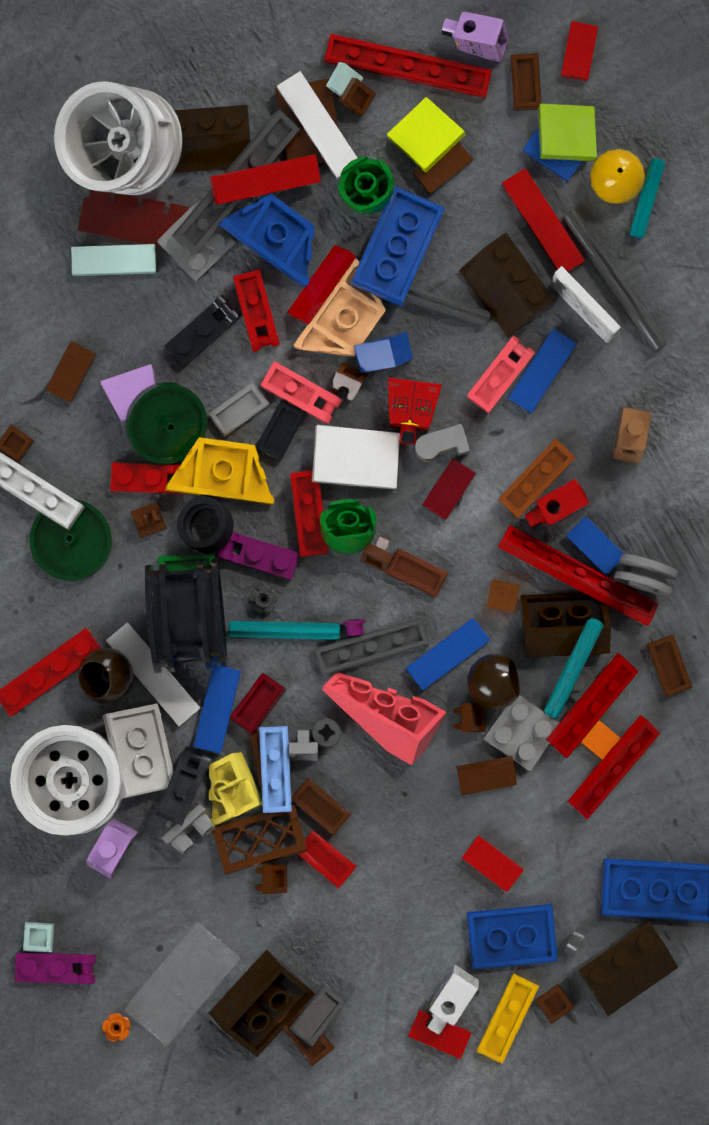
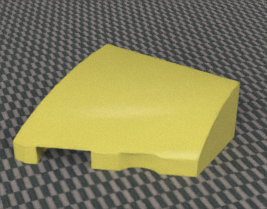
M242 752L232 753L209 765V778L211 780L209 800L212 801L211 821L214 826H218L263 805V799Z

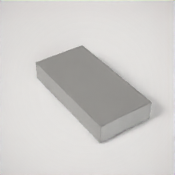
M252 382L210 412L208 416L223 437L226 438L269 407L270 404L255 383Z

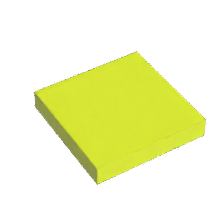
M427 97L387 133L388 139L425 173L466 136L465 131Z

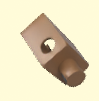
M626 407L620 408L611 459L635 464L640 463L646 448L651 412Z

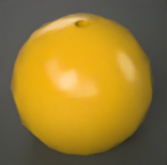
M622 149L609 150L598 156L593 163L590 172L591 186L597 196L605 202L612 204L627 203L637 197L643 189L645 181L644 167L638 157L630 151ZM620 168L623 172L619 173L617 170Z

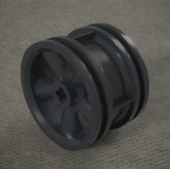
M211 559V565H205L204 560H197V567L195 569L180 571L168 570L166 563H161L158 570H154L152 564L145 565L147 624L154 672L161 673L162 667H168L169 672H176V665L178 663L193 661L205 662L207 669L213 668L214 662H220L221 668L227 667L226 627L218 559Z

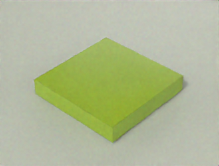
M539 105L540 159L596 160L594 106Z

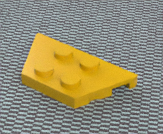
M199 437L165 489V491L267 505L274 504V498L265 480L267 478L263 468L260 466L255 445Z

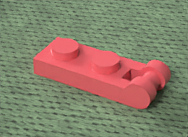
M515 336L509 340L466 396L488 414L536 353L530 347L527 349L519 343L521 340ZM512 352L520 357L517 363L508 357Z
M275 361L260 385L263 389L310 414L326 425H329L333 418L331 414L335 407L339 408L342 402L339 397ZM318 398L325 401L322 409L314 406Z

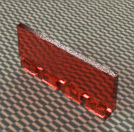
M91 190L89 198H84L78 231L137 243L155 244V246L161 247L156 241L190 207L171 203L169 212L166 214L164 213L165 202L143 198L140 209L137 208L138 197L116 193L114 203H110L111 192Z

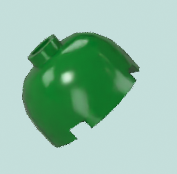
M359 157L350 161L343 168L338 183V190L344 203L354 212L362 215L375 214L389 205L394 196L395 181L390 168L382 160Z
M342 499L332 502L328 505V510L324 513L322 511L320 514L321 536L326 545L335 552L341 554L359 553L369 546L375 537L376 514L369 505H367V508L361 506L360 501L355 499Z

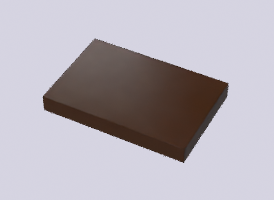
M330 79L308 82L338 128L332 90L326 87ZM275 88L278 110H281L300 129L285 147L287 160L316 154L318 166L325 165V160L278 89Z

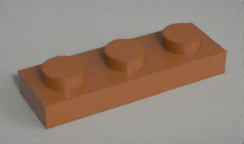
M555 438L498 498V501L519 519L576 457Z

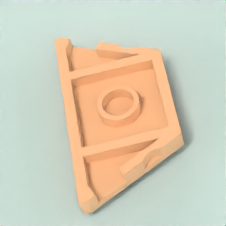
M356 258L313 320L293 345L294 348L355 357L353 345L364 343L381 320L386 309L380 298L350 285L359 265V261Z

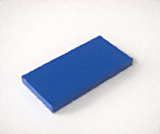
M395 186L394 196L381 214L350 285L402 307L445 207Z
M604 858L601 915L709 922V864Z

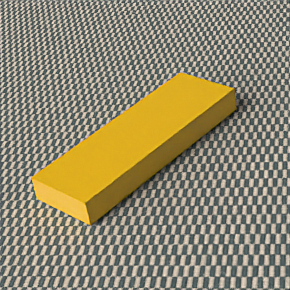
M514 973L512 974L479 1043L477 1052L503 1064L539 985Z

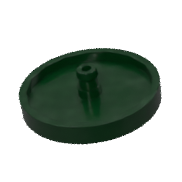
M172 382L151 385L141 391L129 406L125 421L127 437L132 447L142 457L158 464L180 462L184 460L199 437H205L207 430L206 410L199 397L183 385Z
M77 499L74 500L85 508L70 530L65 529L40 512L30 532V548L37 564L47 574L64 581H78L94 575L106 563L112 548V533L104 515L90 503Z

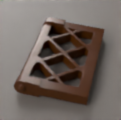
M291 804L292 812L261 813L215 826L212 833L216 840L225 875L306 852L307 848L296 812L297 807ZM289 814L290 822L287 828L273 821L274 818ZM263 821L267 822L259 836L245 829L253 824ZM270 824L284 831L277 845L263 839ZM236 829L239 830L232 844L224 840L223 833ZM243 832L257 839L249 853L235 846ZM287 834L295 837L296 845L280 848ZM260 842L274 848L272 852L253 856ZM235 850L246 856V859L230 863L229 856Z

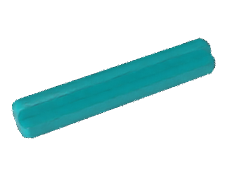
M652 158L648 167L629 233L630 236L637 239H643L646 233L665 167V161Z

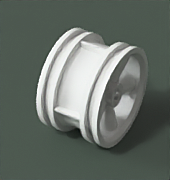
M104 81L88 84L69 97L56 121L54 143L62 168L73 181L82 187L124 195H142L159 188L174 172L182 151V131L175 111L158 94L145 89ZM127 99L133 105L130 120H121L115 103ZM99 122L110 130L107 138L108 141L94 142ZM111 155L120 160L114 180L100 166Z

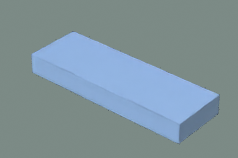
M288 726L259 727L263 813L292 812Z

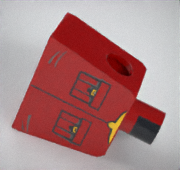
M396 378L388 379L389 426L401 428L400 444L416 445L417 430L429 431L442 384Z

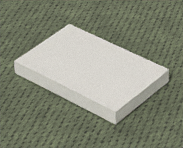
M561 266L554 273L550 286L606 343H610L616 337L621 327Z
M317 425L315 427L312 482L395 490L397 488L400 433Z
M158 703L103 715L109 746L115 752L121 767V799L167 789L174 771Z

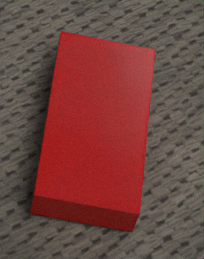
M571 21L560 77L588 82L598 26Z
M314 830L305 839L307 851L298 854L337 888L341 887L357 867Z
M479 835L461 857L506 892L510 890L524 871L523 868Z
M419 1009L408 1037L461 1059L472 1032L447 1022L442 1032L437 1034L426 1027L431 1014Z

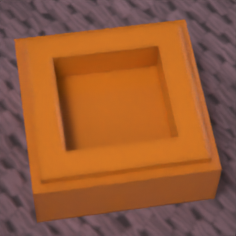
M598 720L581 743L603 760L621 738Z

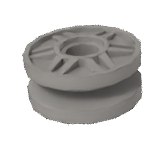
M621 554L619 562L630 568L629 572L616 571L614 580L644 592L671 596L673 589L667 584L662 583V579H676L678 573L676 569L647 558Z

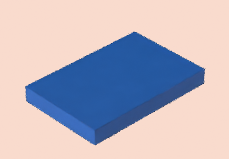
M552 904L467 912L473 970L558 961Z

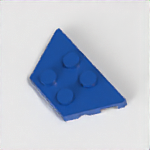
M273 194L265 195L218 223L221 228L300 286L305 287L308 285L310 278L307 277L308 264L312 258L311 241L314 238L315 226Z

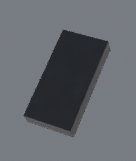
M281 400L256 446V451L280 463L306 412Z
M324 984L288 1030L311 1048L347 1002Z

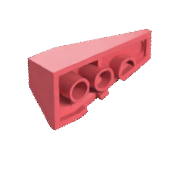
M339 672L322 688L337 705L387 752L410 765H413L425 752L447 713L423 698L413 696L411 700L396 695L397 690L388 688L387 692L373 688L368 681Z

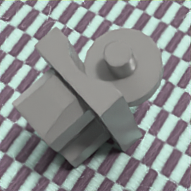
M199 804L186 816L182 826L167 820L165 824L171 830L162 837L163 841L171 848H175L183 855H187L195 847V844L187 836L192 830L196 828L203 837H206L215 829L213 822L209 818L210 813Z

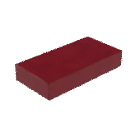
M452 458L422 506L446 521L476 473Z
M262 672L231 714L230 720L254 735L286 692L285 687Z

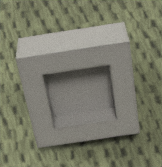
M298 730V742L289 743L290 761H318V742H309V730Z

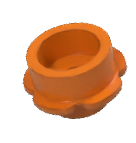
M113 1013L109 1015L108 1019L104 1020L102 1030L106 1033L105 1036L108 1040L113 1042L117 1040L122 1041L128 1037V1030L131 1025L127 1017H122L119 1013ZM114 1025H118L119 1030H114Z

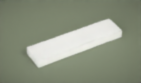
M301 71L277 85V89L338 180L341 178L343 168L350 161L357 159V156Z
M0 452V487L65 529L70 530L85 507Z
M128 622L106 640L113 649L119 650L128 658L132 665L133 673L179 727L201 709L166 667H162L161 673L154 672L150 648Z

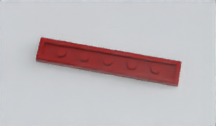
M331 33L324 62L338 65L339 62H342L352 69L485 99L492 74V69Z
M509 525L498 546L503 551L646 626H649L659 605L657 602Z

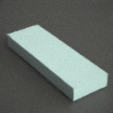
M155 244L71 247L73 276L156 274Z

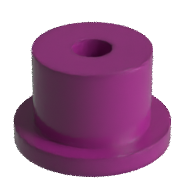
M350 619L343 621L347 628V635L364 634L363 623L366 620Z

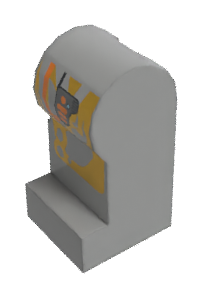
M462 424L423 435L417 440L415 445L417 458L424 462H430L439 454L453 450L457 451L458 457L470 452Z

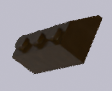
M248 105L174 110L182 131V151L173 173L227 170L251 142Z
M504 233L484 247L459 270L507 338L554 305V297L507 233Z
M583 592L520 595L525 658L570 656L587 621L591 618L602 622L603 628L590 655L610 654L611 625L606 604Z
M644 920L575 969L607 1016H609L676 970L678 966L651 923Z
M266 949L212 1008L209 1015L224 1032L258 1057L315 993L282 961ZM286 1013L288 1014L280 1023H277L278 1019Z

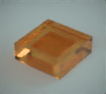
M491 580L487 608L515 613L520 585Z

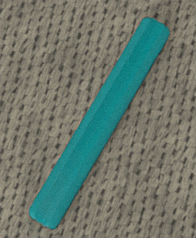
M591 618L587 621L549 698L544 713L551 718L560 716L603 628V623L597 619Z
M230 621L228 634L231 638L338 640L340 637V625L338 623Z

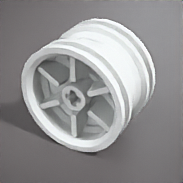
M53 726L36 733L25 742L17 753L12 765L10 784L12 796L18 810L27 821L38 829L50 834L76 835L100 828L113 817L123 800L120 795L122 785L121 767L115 752L109 746L108 740L96 732L79 726ZM57 750L60 753V758L54 762L50 759V753ZM81 750H86L89 753V758L86 761H81L78 758V753ZM72 772L73 777H77L78 781L72 785V789H68V784H64V778H68L69 773ZM99 774L103 777L104 781L101 785L96 786L92 779L95 775ZM40 775L46 779L45 785L41 787L36 784V778ZM53 800H57L60 803L58 811H53L50 808V803ZM81 800L89 802V808L86 811H82L78 807Z

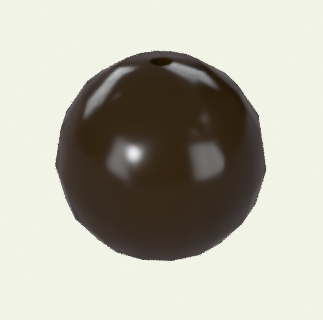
M113 648L95 649L85 656L79 665V686L83 693L94 702L101 704L117 702L129 692L133 685L134 673L132 665L128 658L119 650Z
M488 654L479 658L471 666L467 676V687L470 696L478 705L487 709H503L512 705L520 695V685L517 669L511 658L502 654Z

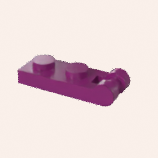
M233 532L229 542L222 549L218 550L216 557L292 580L300 553ZM235 543L243 545L240 555L232 553Z
M17 952L15 982L95 984L93 964L96 963V954ZM74 963H82L81 974H73Z

